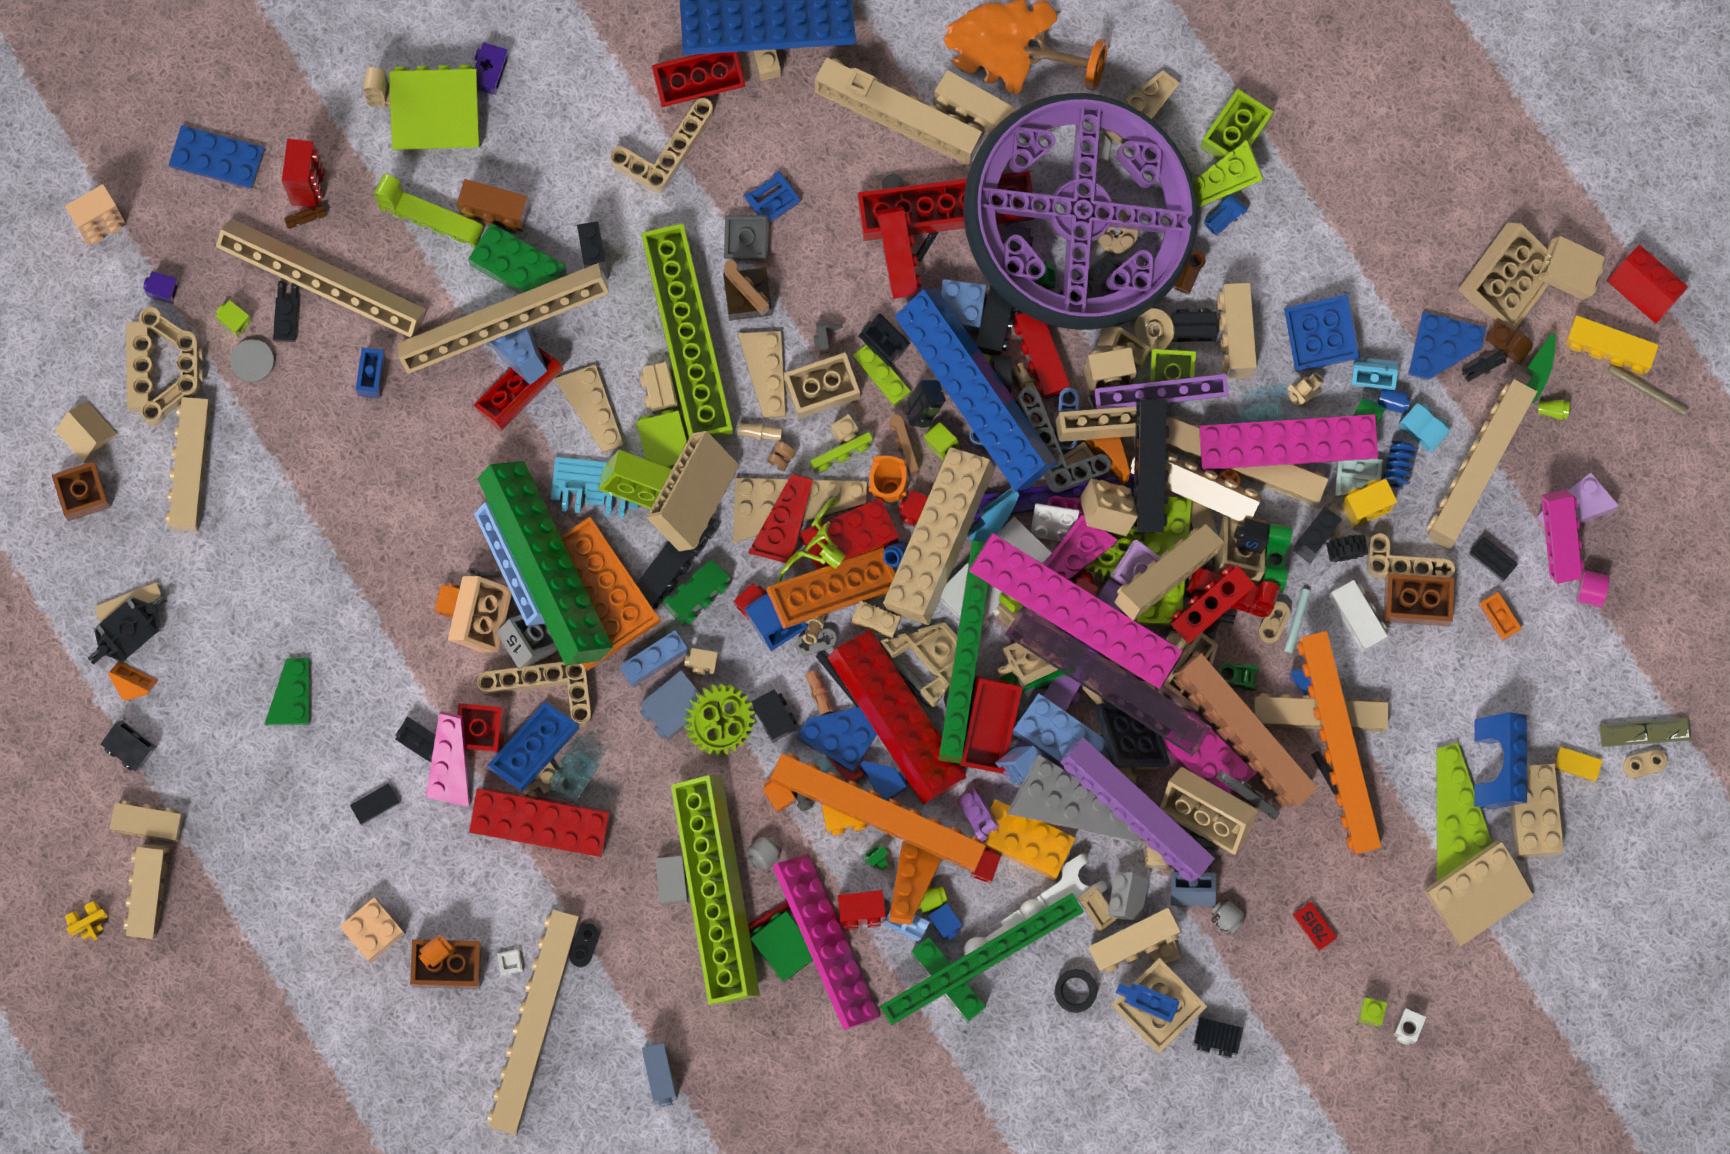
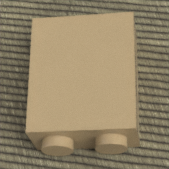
M1559 236L1551 239L1537 279L1577 298L1585 299L1591 297L1597 289L1596 282L1598 276L1603 272L1605 257Z

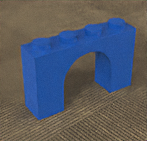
M1508 712L1474 719V741L1488 744L1500 742L1504 751V763L1499 776L1491 782L1474 785V807L1497 809L1527 803V715Z

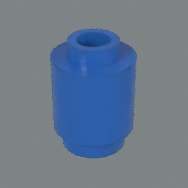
M1381 389L1377 404L1385 407L1387 410L1402 414L1403 410L1408 411L1411 398H1408L1407 392L1396 389Z
M897 541L887 547L883 554L884 562L888 566L898 567L908 543Z

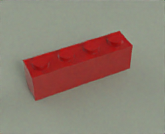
M903 206L877 210L892 298L897 299L918 295V288L922 286L920 275H915L914 270L918 263L916 253L912 254L911 252L914 239L912 232L908 233L907 225L911 224L909 212H904Z
M1024 313L1016 315L1015 323L1012 325L1015 335H1020L1023 343H1020V348L1024 356L1028 355L1030 363H1027L1031 376H1036L1038 382L1035 383L1038 392L1040 395H1043L1044 400L1060 395L1061 391L1065 388H1070L1046 323L1035 320Z

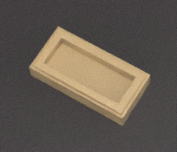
M1095 885L1078 898V901L1099 932H1102L1117 920L1107 915L1109 904Z

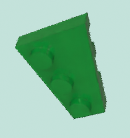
M286 658L264 723L265 726L309 725V658Z

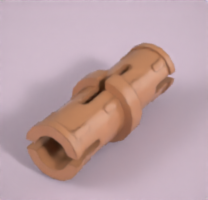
M815 670L807 673L805 677L811 688V697L815 699L820 716L832 713L834 710L827 695L828 690L822 683L819 671Z

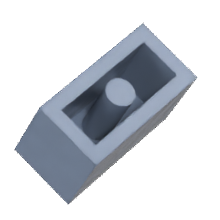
M1171 872V906H1216V873H1203L1200 878L1190 883L1188 880L1183 879L1179 872Z

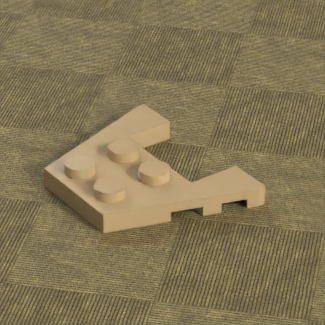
M943 622L918 629V632L908 635L904 633L894 639L888 640L887 638L881 640L880 645L891 660L911 648L937 678L921 689V694L932 707L936 706L950 687L957 635Z

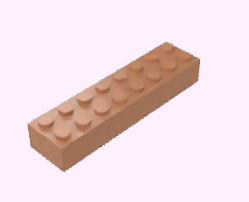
M1202 653L1191 656L1172 673L1175 677L1174 682L1176 685L1189 693L1188 698L1195 706L1199 705L1202 708L1204 717L1210 723H1215L1219 728L1217 731L1220 736L1225 740L1228 739L1233 744L1232 749L1234 752L1247 760L1248 763L1246 764L1262 778L1261 783L1268 790L1272 789L1277 795L1275 798L1281 806H1286L1287 808L1300 806L1318 789Z

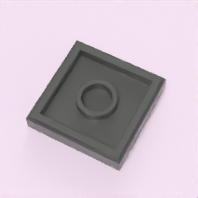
M725 215L724 259L768 260L769 216Z

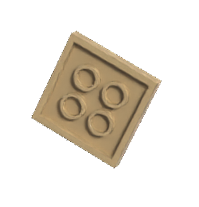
M1160 958L1133 984H1140L1180 1002L1171 1023L1129 1006V1004L1124 1002L1126 998L1120 996L1111 1005L1158 1054L1207 1007Z

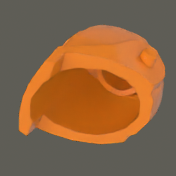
M874 456L869 475V492H872L875 498H881L885 503L901 501L904 496H907L908 475L905 461L893 456Z

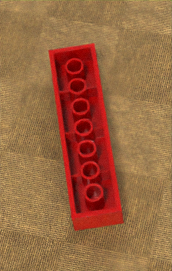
M1030 171L1001 174L997 189L1033 193ZM967 179L858 192L857 201L863 241L882 239L877 210L903 206L904 212H909L911 224L907 225L908 233L912 232L913 235L965 229L963 201ZM992 196L993 204L1000 206L999 198ZM1013 199L1014 206L1021 208V202L1018 199ZM995 213L996 224L1035 220L1033 217Z
M871 629L840 645L829 655L828 660L923 805L956 788L967 778L958 763L938 760L941 736Z

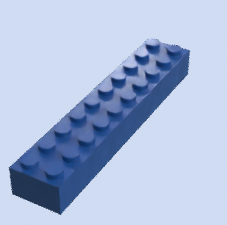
M937 288L923 289L895 315V318L1014 491L1030 488L1058 462Z

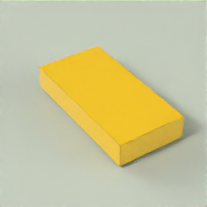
M1559 747L1554 764L1556 770L1596 782L1603 760Z

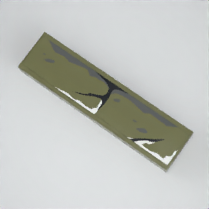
M1688 718L1599 725L1601 747L1690 740Z

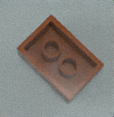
M464 179L457 201L460 215L474 221L475 219L481 220L486 226H489L490 223L502 226L504 230L511 233L523 232L530 209L528 197L468 179Z
M1388 574L1385 578L1383 622L1450 626L1453 622L1455 578Z
M412 939L410 985L413 988L480 989L482 950L480 941L446 940L453 948L449 951L450 954L435 967L431 965L426 967L418 957L421 955L419 950L431 940Z

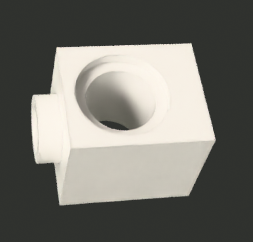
M1405 1008L1402 1011L1393 1036H1396L1397 1041L1409 1046L1410 1043H1416L1426 1017ZM1404 1023H1411L1413 1025V1034L1405 1033L1403 1030Z

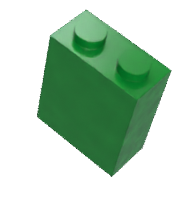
M778 912L769 919L771 923L765 928L761 925L751 933L753 937L750 940L781 982L784 983L811 963L813 959L799 927L787 912L783 914Z

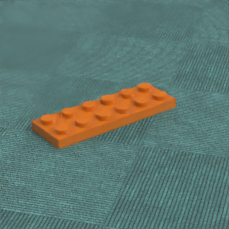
M884 547L842 561L836 569L832 566H827L768 586L766 590L783 629L858 604L859 601L864 602L887 594L895 572L893 567L888 566L883 560Z

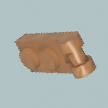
M727 261L724 265L725 276L763 316L769 311L768 298L762 292L758 293L753 288L755 285L749 277H743L737 271L735 261Z
M894 414L890 417L889 427L892 431L896 432L897 439H894L897 451H902L904 457L902 460L906 463L909 476L918 475L919 469L903 419L900 415Z

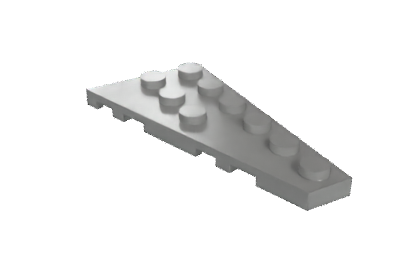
M1036 755L1007 815L1038 820L1130 841H1138L1140 837L1133 833L1130 826L1123 820L1118 819L1107 805L1102 804L1092 791L1084 788L1079 779L1041 755Z

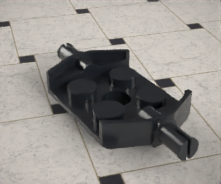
M161 594L153 603H147L134 597H130L94 628L98 647L96 648L97 651L88 657L89 661L95 665L102 657L108 656L125 662L128 657L156 633L161 632L157 611L168 602L165 596ZM124 623H129L132 626V632L127 636L121 633V626Z

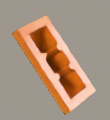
M120 661L111 669L108 675L121 699L125 701L148 695L158 682L157 679Z

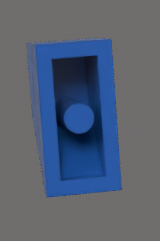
M867 761L860 763V768L874 790L881 794L880 798L889 801V799L906 790L905 784L907 780L901 771L897 773L893 767Z

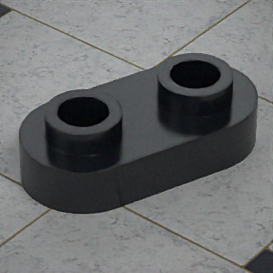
M583 924L576 933L569 953V959L576 967L583 968L591 962L599 940V931L595 925ZM586 931L592 932V936L590 938L584 937V933ZM583 952L585 956L579 960L576 958V954Z

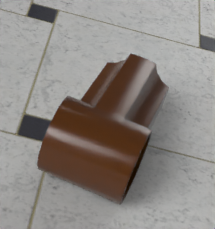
M1195 250L1191 252V255L1197 259V263L1193 266L1189 259L1182 275L1173 287L1175 290L1190 294L1199 271L1206 262L1205 255L1201 251Z

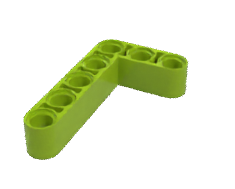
M383 174L375 190L374 196L378 207L382 211L388 210L392 215L402 219L408 218L414 224L430 227L431 231L441 235L447 234L451 236V239L463 244L465 242L471 244V247L476 246L484 229L482 224L405 193L401 182L391 175Z

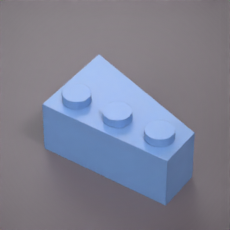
M531 326L489 342L498 356L530 385L547 372Z
M1034 746L1015 747L999 759L996 765L999 768L1004 766L1012 776L1009 778L1012 784L1017 782L1021 787L1036 755H1041L1042 757L1043 755Z

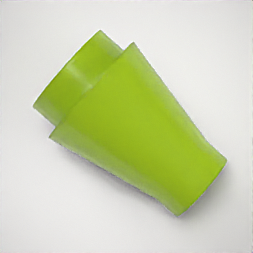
M1565 399L1539 401V415H1545L1562 421L1563 419H1569L1570 402L1565 401Z

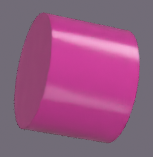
M1584 570L1582 579L1579 582L1576 602L1602 608L1606 599L1610 576Z

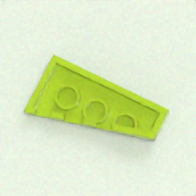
M1245 140L1239 147L1228 153L1222 160L1193 180L1198 208L1264 180L1249 140Z

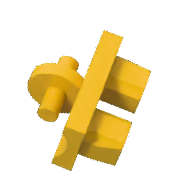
M92 901L84 906L88 917L81 920L77 911H73L65 916L68 925L66 929L72 936L87 929V931L81 933L83 940L90 936L94 941L99 939L96 933L103 930L101 923L94 927L93 925L108 918V915L95 901Z

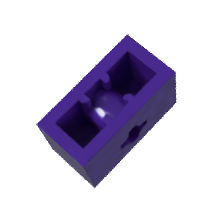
M484 42L481 49H477L474 59L477 62L475 68H472L477 69V90L496 95L509 58L508 49ZM488 65H491V68H488L487 71H484V68H487Z

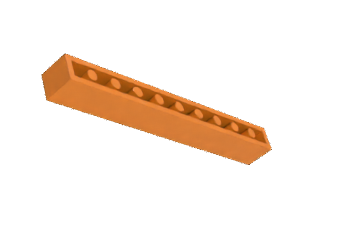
M1323 631L1299 637L1300 642L1296 643L1299 655L1304 657L1305 664H1302L1304 676L1309 677L1310 686H1307L1310 699L1314 698L1316 705L1313 708L1316 721L1320 720L1322 729H1318L1321 742L1326 744L1327 750L1324 751L1326 763L1331 764L1332 772L1329 773L1332 786L1336 785L1338 794H1335L1337 807L1342 808L1343 815L1340 816L1343 829L1347 828L1349 836L1345 838L1347 848L1352 850L1353 854L1379 849L1381 844L1328 633Z
M781 753L770 777L771 782L968 871L975 872L986 848V845L982 844L983 841L975 836L968 838L962 835L963 831L951 826L948 829L942 826V822L930 817L928 820L921 816V812L910 808L908 811L901 807V803L893 799L886 801L880 798L881 794L873 790L866 792L860 789L861 786L849 780L846 783L840 780V776L828 771L826 774L819 770V766L808 762L806 765L799 761V757L791 753H787V755Z

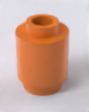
M440 935L438 938L434 937L419 950L421 955L418 957L426 967L429 965L435 967L450 954L449 951L453 948Z

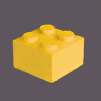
M1377 478L1367 483L1368 487L1360 490L1357 487L1347 492L1348 496L1344 498L1345 500L1341 506L1353 529L1394 509L1397 500L1386 479L1380 481Z

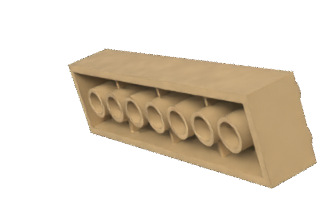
M826 57L815 78V93L970 166L981 144L982 131H980L978 126L972 123L967 125L953 114L947 115L940 112L941 110L930 104L928 106L923 104L916 96H907L894 86L888 87L882 84L883 82L874 77L866 98L846 90V85L854 67L850 69L844 66L840 60L836 58L831 60Z
M1515 379L1511 385L1506 383L1497 399L1500 403H1495L1487 417L1490 422L1486 420L1477 435L1480 441L1476 439L1467 453L1470 459L1465 458L1457 472V475L1460 477L1455 476L1446 492L1450 495H1445L1436 512L1440 514H1435L1426 528L1429 531L1426 538L1448 550L1452 548L1537 391Z
M949 448L883 604L889 613L891 612L892 614L929 625L995 470L990 459Z

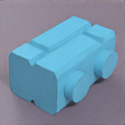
M1364 357L1354 360L1351 385L1395 390L1398 361L1373 358L1364 359Z

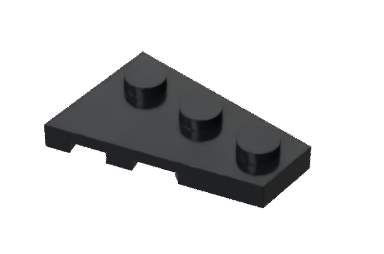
M1108 254L1088 269L1086 298L1103 297L1109 294L1111 290L1108 288L1106 280L1113 271L1122 265L1120 261ZM1119 276L1114 277L1115 283L1118 280ZM1063 290L1060 291L1058 294L1063 295ZM1075 292L1070 293V298L1078 302V295Z

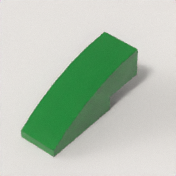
M1553 333L1548 337L1525 371L1526 374L1531 376L1526 386L1537 391L1532 400L1533 404H1535L1545 388L1553 366L1555 355V335Z

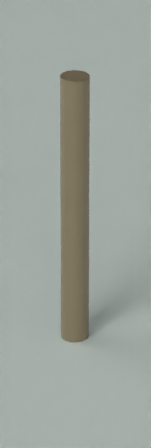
M1611 365L1608 373L1677 413L1683 416L1688 408L1614 365Z

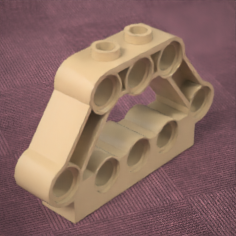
M154 307L143 309L139 316V322L126 323L127 408L129 412H141V416L148 425L158 426L164 421L165 416L176 409L178 404H181L182 397L195 398L198 395L200 382L204 381L203 369H200V361H203V348H199L198 340L193 333L183 331L162 317L158 309ZM152 316L157 317V320H156L155 323H153V324H147V323H146V322H147V319H148L149 317H152ZM150 332L156 333L179 349L180 356L176 360V365L181 373L177 382L153 401H151V398L155 393V388L150 377L153 375L155 368L150 360V356L154 352V344L150 339ZM191 340L192 345L189 348H183L182 344L184 341ZM147 342L149 344L145 350H139L138 346L140 343ZM187 361L193 362L191 368H189V369H183V368H182V365H183L185 362H187ZM143 363L149 364V367L147 368V370H145V371H139V370H138V368H139V366H140L141 364H143ZM188 382L193 383V387L190 390L185 391L182 389L184 384ZM141 385H149V389L146 392H139ZM153 409L158 410L157 416L153 418L148 417L149 411Z

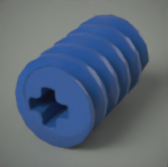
M1395 440L1391 441L1394 445H1391L1389 449L1392 453L1388 455L1389 462L1386 463L1388 470L1384 472L1386 477L1384 479L1387 480L1390 487L1404 489L1403 485H1410V481L1405 479V477L1412 476V473L1407 471V468H1414V465L1409 460L1416 459V456L1412 455L1411 452L1418 451V448L1410 443Z

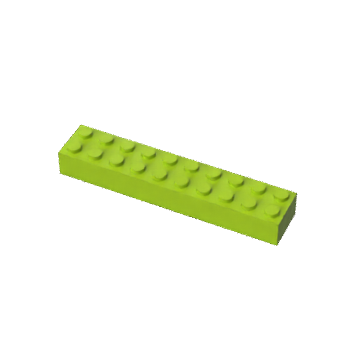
M684 224L642 232L641 238L688 437L690 438L692 433L707 431L715 440L733 436L731 420Z
M707 775L673 784L671 789L708 1005H724L760 996L722 776Z

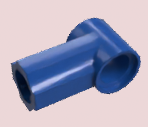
M1234 193L1230 194L1220 204V207L1204 221V224L1212 234L1217 236L1230 223L1236 222L1238 216L1244 215L1248 207Z

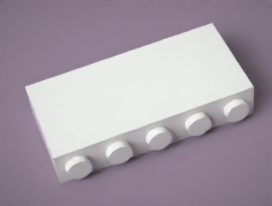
M1015 517L996 534L1042 564L1052 554ZM968 563L946 584L940 597V601L959 620ZM989 583L981 632L990 624L988 620L993 615L998 616L997 607L1001 603L998 599L1002 591Z

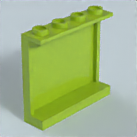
M450 65L437 66L438 70H429V66H416V70L407 71V67H394V71H389L392 150L480 147L477 69H472V65H459V69H451Z

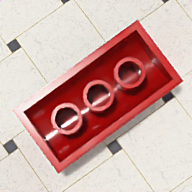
M737 52L695 54L651 65L661 107L746 87Z
M539 347L538 349L543 357L547 372L530 385L510 368L473 405L499 431H502L563 370L558 360Z

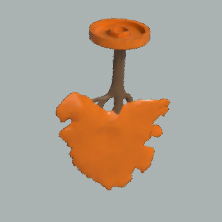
M1015 0L1007 2L1005 5H1002L1000 2L985 3L974 8L972 11H968L966 15L946 26L948 31L943 41L947 48L955 49L959 53L956 58L951 59L956 68L973 74L981 65L984 67L985 72L988 73L984 78L986 84L997 82L1000 76L1006 84L1004 88L1009 93L1013 92L1015 95L1022 91V85L1030 70V64L1038 63L1042 59L1086 68L1085 86L1088 90L1092 91L1097 89L1106 63L1107 40L1098 39L1095 42L1089 59L1052 50L1045 44V30L1049 29L1057 21V14L1049 2L1044 0L1034 2L1032 4L1033 11H1029L1025 0ZM1034 38L1038 41L1040 49L1028 46L1030 39ZM1029 56H1035V59H1030Z

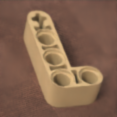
M1378 533L1373 535L1368 543L1367 572L1371 577L1385 579L1388 574L1451 578L1455 572L1454 564L1447 559L1389 555L1390 541L1385 534ZM1381 541L1384 549H1376L1373 542ZM1379 562L1382 564L1383 570L1376 571L1372 563ZM1402 564L1405 572H1397L1394 565ZM1423 565L1427 569V573L1420 574L1416 566ZM1441 567H1445V571L1448 572L1446 575H1443V572L1438 570H1440Z

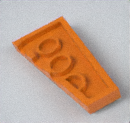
M902 843L889 922L906 925L912 924L922 904V900L930 887V883L938 871V867L943 860L942 858L911 844Z

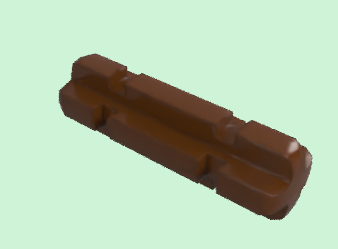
M321 204L315 206L316 209L312 210L310 208L295 213V216H286L284 220L287 228L291 229L297 227L296 224L302 225L314 221L317 217L319 219L326 217L325 206Z

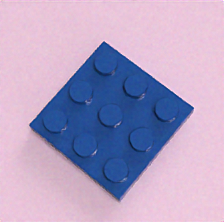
M1348 294L1284 308L1294 367L1297 373L1360 359Z

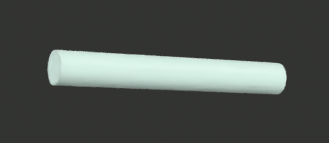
M1302 589L1284 652L1293 653L1310 590Z

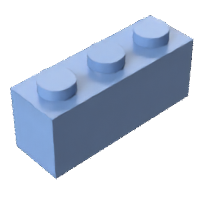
M676 630L621 664L619 666L620 671L630 686L634 688L688 653V649Z

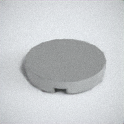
M250 339L243 341L231 353V368L235 375L244 382L263 381L274 368L273 352L267 344L260 340Z

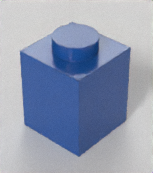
M947 903L928 916L929 921L943 940L947 937L952 940L961 933L959 929L962 928V924Z

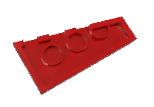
M793 473L790 475L749 549V554L786 563L793 556L813 482L812 478Z

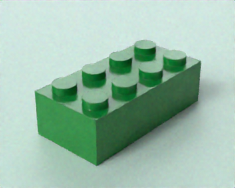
M490 223L468 258L470 266L518 294L562 278L567 273L564 264Z

